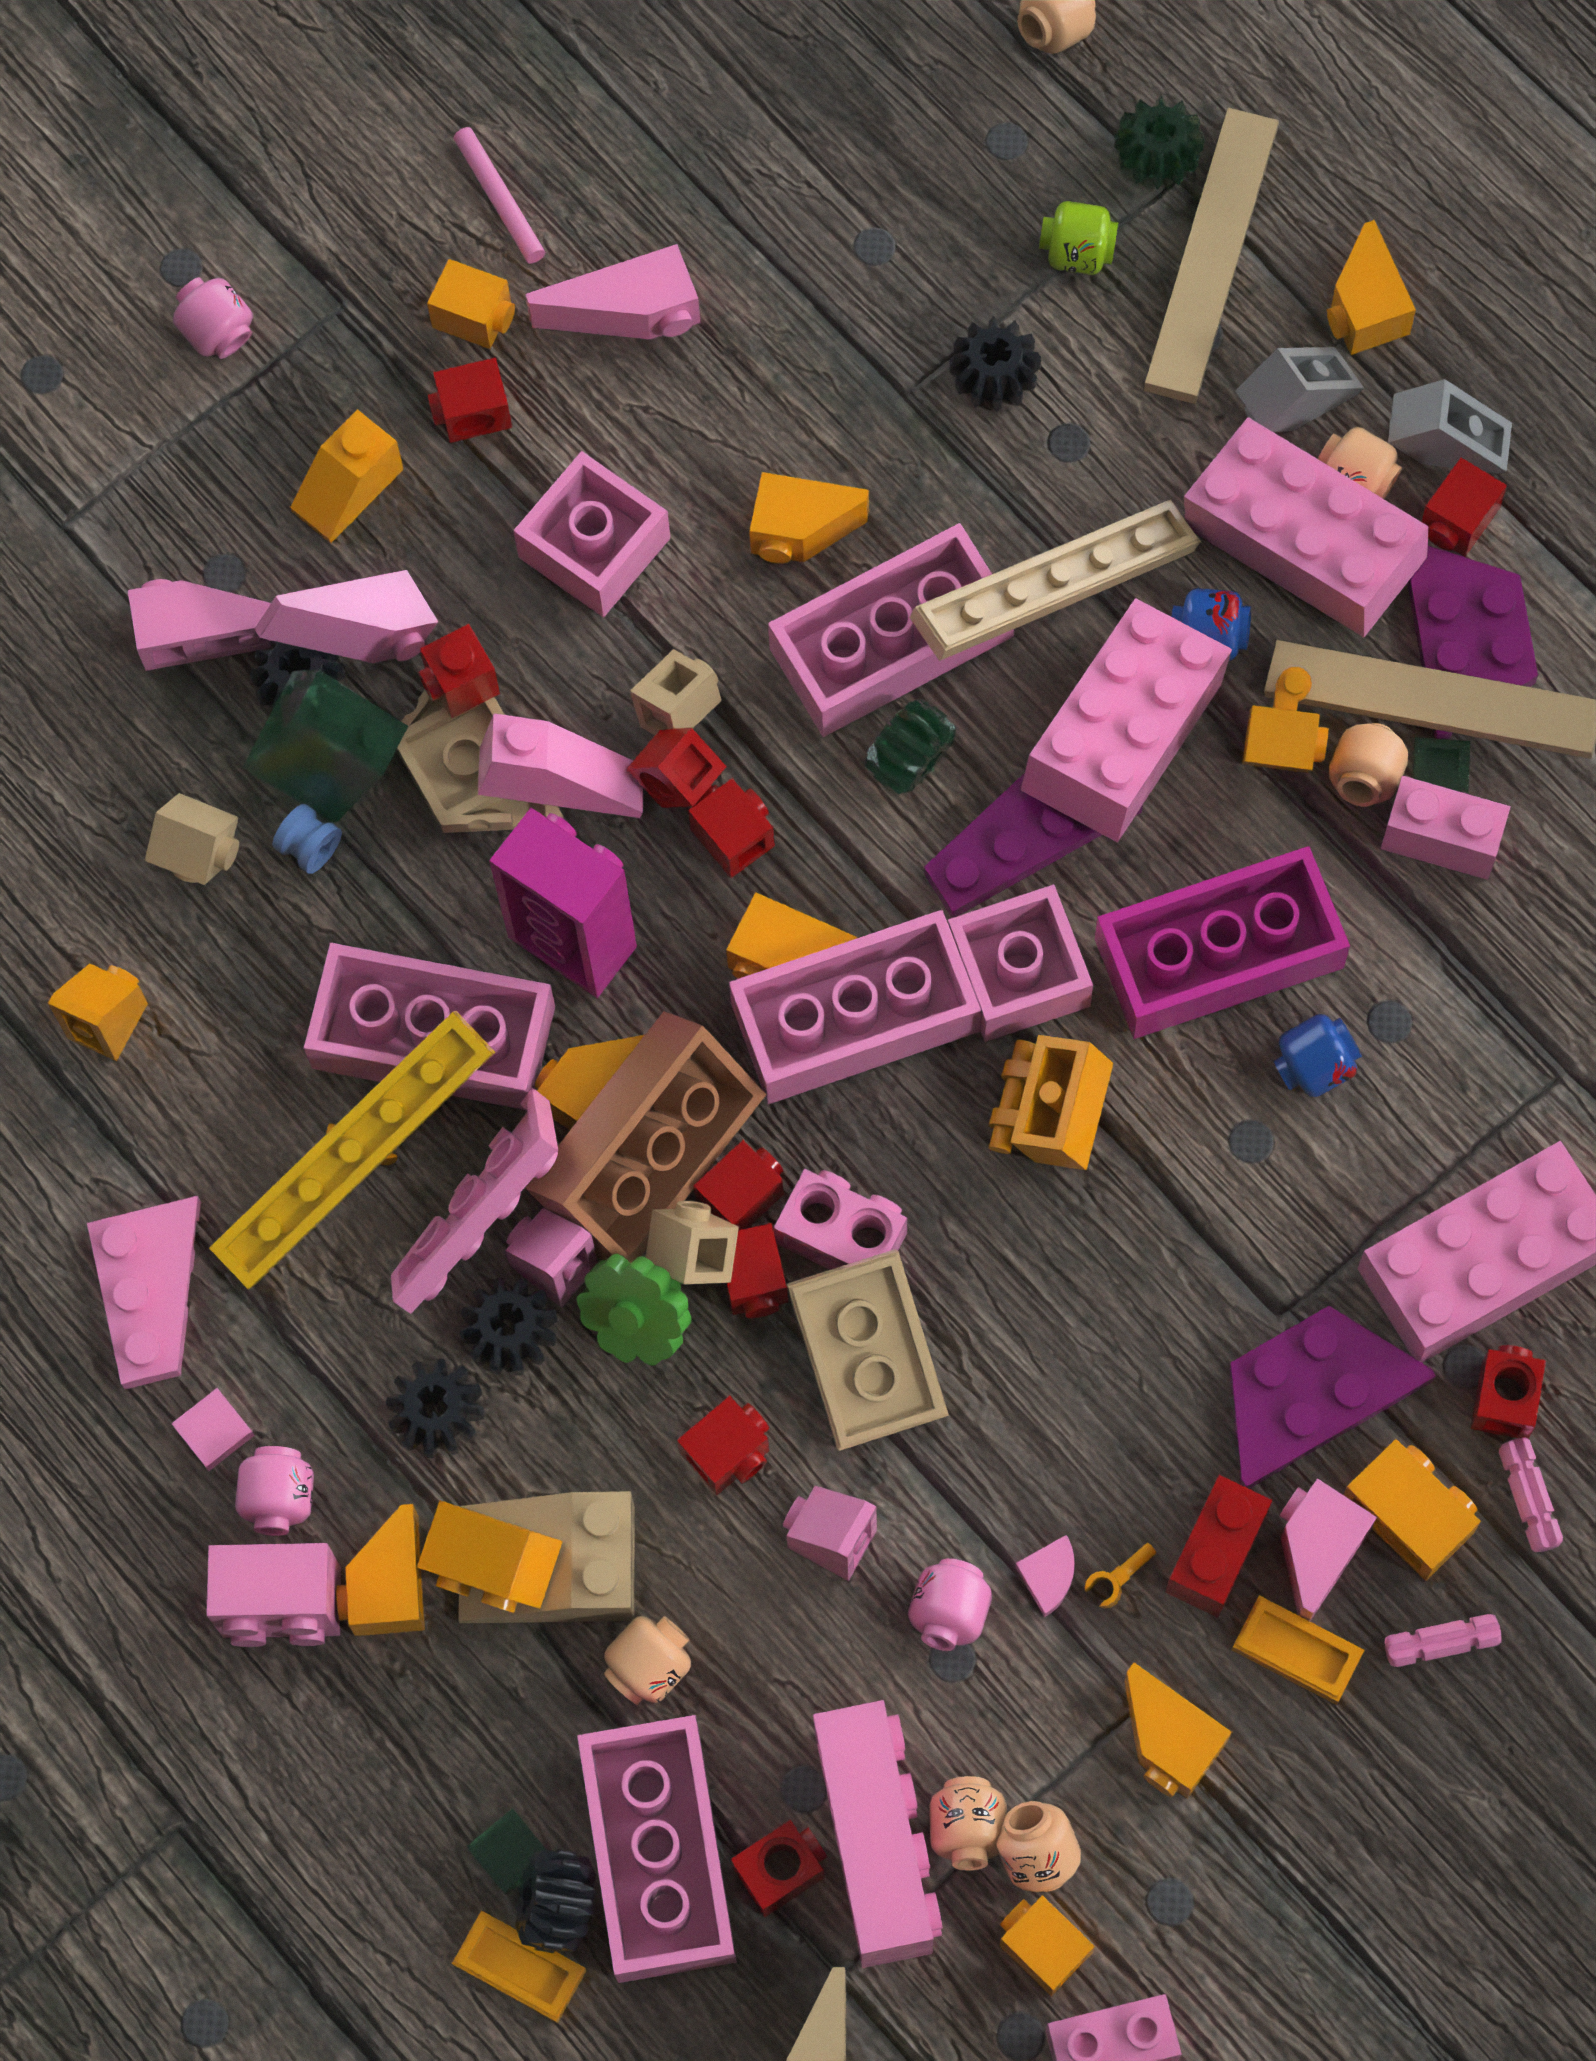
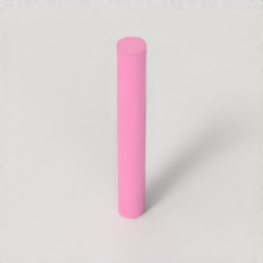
M470 127L460 129L453 137L455 143L527 263L538 262L546 253L473 130Z

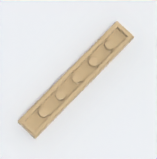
M1232 108L1227 109L1144 386V391L1193 404L1197 402L1277 133L1279 120Z
M1170 499L920 604L914 608L909 618L938 660L941 661L1195 551L1201 541Z
M1276 641L1264 689L1265 697L1274 699L1277 679L1284 670L1290 667H1300L1309 673L1312 686L1310 692L1303 700L1298 702L1299 704L1588 759L1593 757L1596 744V699L1286 641Z

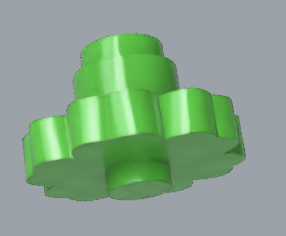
M613 1254L607 1260L598 1262L586 1274V1288L577 1296V1304L581 1310L580 1318L585 1327L598 1332L597 1342L604 1351L614 1354L616 1358L625 1363L633 1361L638 1356L644 1363L654 1366L661 1360L670 1358L683 1344L682 1333L692 1321L688 1310V1299L681 1292V1283L672 1279L666 1269L655 1265L643 1256L637 1257L630 1263L622 1255Z

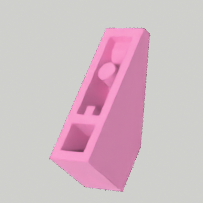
M677 244L525 294L529 319L533 328L653 339L662 335L667 337L678 336L688 331L693 325L701 323L698 296Z
M403 570L277 595L258 622L255 631L259 638L376 663L395 658L398 661H406L418 655L420 648L425 646V640L438 623V620L408 571Z
M156 579L146 582L141 588L128 590L136 647L145 671L256 651V649L271 648L269 640L259 638L255 631V627L271 604L269 602L183 580L172 582L166 579Z
M493 714L480 745L478 795L640 818L643 813V787L627 771L628 766L633 760L549 721Z

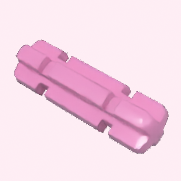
M1528 1438L1510 1440L1501 1445L1499 1455L1504 1470H1510L1511 1475H1509L1508 1482L1522 1523H1528L1529 1527L1525 1532L1530 1547L1534 1552L1554 1549L1562 1543L1563 1536L1557 1519H1551L1550 1515H1552L1551 1512L1554 1509L1540 1468L1533 1466L1536 1456L1531 1442Z
M1486 1614L1469 1618L1470 1623L1458 1620L1417 1629L1414 1635H1410L1409 1632L1389 1635L1385 1638L1386 1656L1391 1666L1401 1667L1416 1663V1658L1428 1661L1470 1652L1472 1646H1475L1476 1649L1497 1646L1501 1643L1500 1625L1495 1615Z

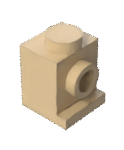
M673 649L630 690L640 727L654 735L663 729L689 727L693 729L722 701L717 685L718 677L714 670L703 660H692Z

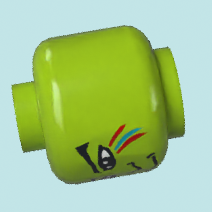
M1063 201L1056 208L1054 218H1043L1039 249L1049 250L1048 261L1055 270L1096 275L1101 271L1103 264L1112 265L1118 222L1110 221V213L1103 206Z

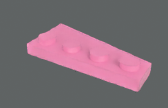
M531 1088L520 1103L527 1110V1113L512 1133L502 1127L488 1145L492 1152L486 1161L485 1169L479 1177L476 1175L471 1176L467 1173L454 1190L455 1193L448 1207L450 1213L448 1218L445 1220L440 1216H435L390 1275L393 1302L408 1313L412 1314L424 1299L431 1301L439 1294L446 1283L448 1272L460 1259L466 1261L475 1254L483 1241L484 1232L497 1218L503 1220L509 1216L518 1204L521 1191L534 1177L537 1179L543 1177L556 1161L558 1145L550 1100L535 1089Z

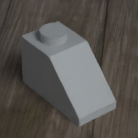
M1335 347L1277 348L1235 391L1246 406L1245 412L1247 417L1272 432L1295 431L1358 395L1364 387Z
M1444 379L1394 394L1388 443L1421 464L1453 468L1460 457L1485 472L1499 474L1507 471L1512 422Z

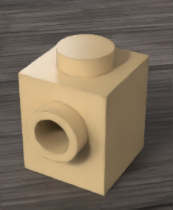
M178 793L155 813L145 861L173 872L174 876L180 880L205 885L222 869L227 871L233 864L239 849V840L234 838L239 817Z
M679 1201L677 1202L676 1209H652L646 1258L655 1265L666 1269L672 1279L682 1284L731 1283L739 1227L711 1214V1207L700 1202Z

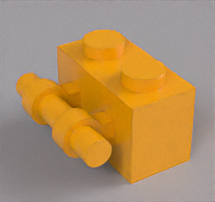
M1290 667L1284 670L1278 677L1273 708L1254 705L1250 708L1242 760L1243 765L1309 773L1313 769V762L1322 763L1324 761L1329 728L1319 727L1320 714L1297 711L1298 702L1303 700L1310 692L1312 686L1311 677L1303 668Z
M1038 1035L1036 1044L1025 1040H1016L1012 1058L1004 1062L1001 1078L1005 1080V1085L999 1107L992 1109L988 1125L993 1128L988 1148L998 1153L1010 1154L1012 1145H1014L1035 1163L1087 1170L1114 1063L1092 1043L1087 1041Z

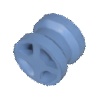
M301 804L283 820L273 838L272 846L282 855L291 854L298 861L299 868L308 874H313L330 859L341 840L342 831L333 823H322L317 819L316 811L307 804Z

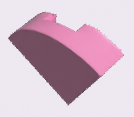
M1067 1535L1016 1563L1017 1571L1044 1617L1058 1608L1067 1595L1072 1583L1075 1563L1073 1549Z

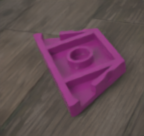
M1428 546L1427 558L1407 582L1421 666L1526 687L1534 685L1538 678V671L1521 576ZM1432 729L1435 743L1444 742L1452 736V732Z
M1330 1306L1313 1314L1232 1361L1230 1364L1231 1391L1235 1409V1434L1238 1441L1240 1485L1250 1489L1434 1382L1436 1378L1435 1373L1425 1364Z

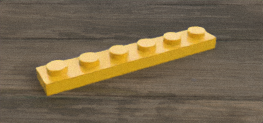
M457 1011L452 1012L209 1249L247 1289L252 1288L496 1052Z

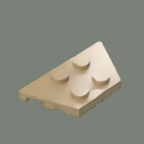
M424 690L418 698L416 709L412 713L405 715L390 735L392 744L443 833L513 830L530 808H533L545 817L549 813H553L564 819L558 806L478 795L480 745L493 714L505 715L495 697L451 719L440 698L432 701Z

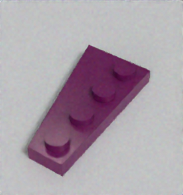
M1023 774L924 866V875L951 918H954L1091 842L1102 834L1021 791ZM1142 805L1141 808L1139 809V811H1138V813L1136 814V816H1137L1138 814L1142 813L1143 805Z

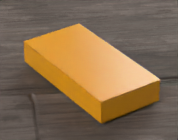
M1260 1595L1232 1647V1651L1335 1705L1338 1704L1365 1651Z
M482 1910L452 1962L454 1967L557 2024L587 1971L585 1967L556 1951L554 1953L537 1951L535 1947L521 1944L516 1929Z

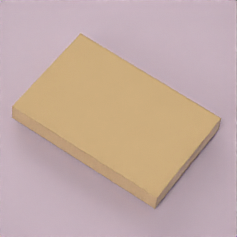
M897 1249L786 1284L838 1451L949 1416Z

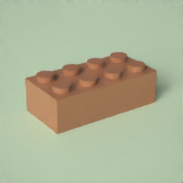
M663 1011L558 1145V1155L551 1169L539 1179L534 1177L525 1189L546 1210L589 1232L592 1235L598 1258L607 1260L611 1255L619 1254L631 1263L637 1257L642 1256L647 1250L652 1209H676L677 1202L684 1201L694 1189L693 1185L705 1175L767 1094L703 1025Z

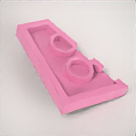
M198 1196L87 1223L120 1382L124 1389L181 1376L189 1309L187 1301L190 1275L193 1272L195 1259L194 1241L201 1208V1201Z

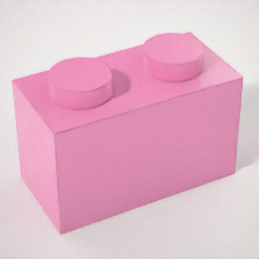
M1402 776L1381 849L1488 880L1511 806Z

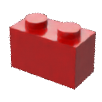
M1219 1475L1173 1569L1165 1593L1218 1618L1265 1521L1272 1499Z

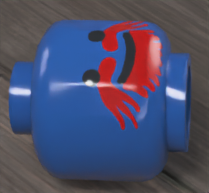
M1194 588L1186 595L1184 606H1173L1172 618L1232 649L1228 662L1236 658L1239 649L1247 650L1251 625V606H1243L1242 598L1237 592Z
M1318 1014L1280 1036L1279 1048L1283 1056L1274 1060V1064L1289 1090L1300 1086L1308 1096L1318 1097L1352 1079L1357 1072L1355 1060L1361 1058L1362 1054L1341 1018L1332 1021L1327 1015Z

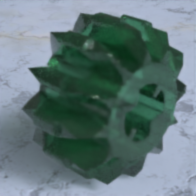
M1162 94L1156 100L1153 107L1140 99L1135 105V113L1124 112L1120 118V130L1115 134L1114 148L1116 152H1119L1118 163L1121 170L1133 169V179L1136 184L1146 177L1153 178V184L1158 190L1163 184V179L1168 177L1179 186L1180 182L1184 179V171L1194 173L1199 166V154L1204 150L1205 137L1202 132H1199L1200 120L1198 114L1185 115L1186 106L1183 100L1171 108L1166 106V101Z
M923 699L908 702L902 710H898L891 721L886 723L881 733L875 737L874 743L867 750L865 767L874 774L873 777L886 788L890 787L897 794L913 791L935 769L939 761L945 757L946 751L953 744L956 727L947 719L948 716L935 705L932 707Z

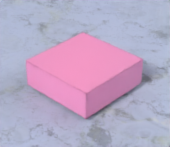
M218 1388L171 1423L208 1471L255 1436Z

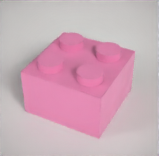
M581 451L514 529L518 557L604 618L670 540V529L667 510Z
M1054 884L948 919L949 928L981 1008L980 1031L984 1042L1091 1007L1093 983Z
M327 1543L208 1545L207 1617L223 1638H231V1645L258 1647L266 1645V1637H289V1643L292 1645L316 1646L325 1643V1636H340L336 1589L337 1585H341V1566Z

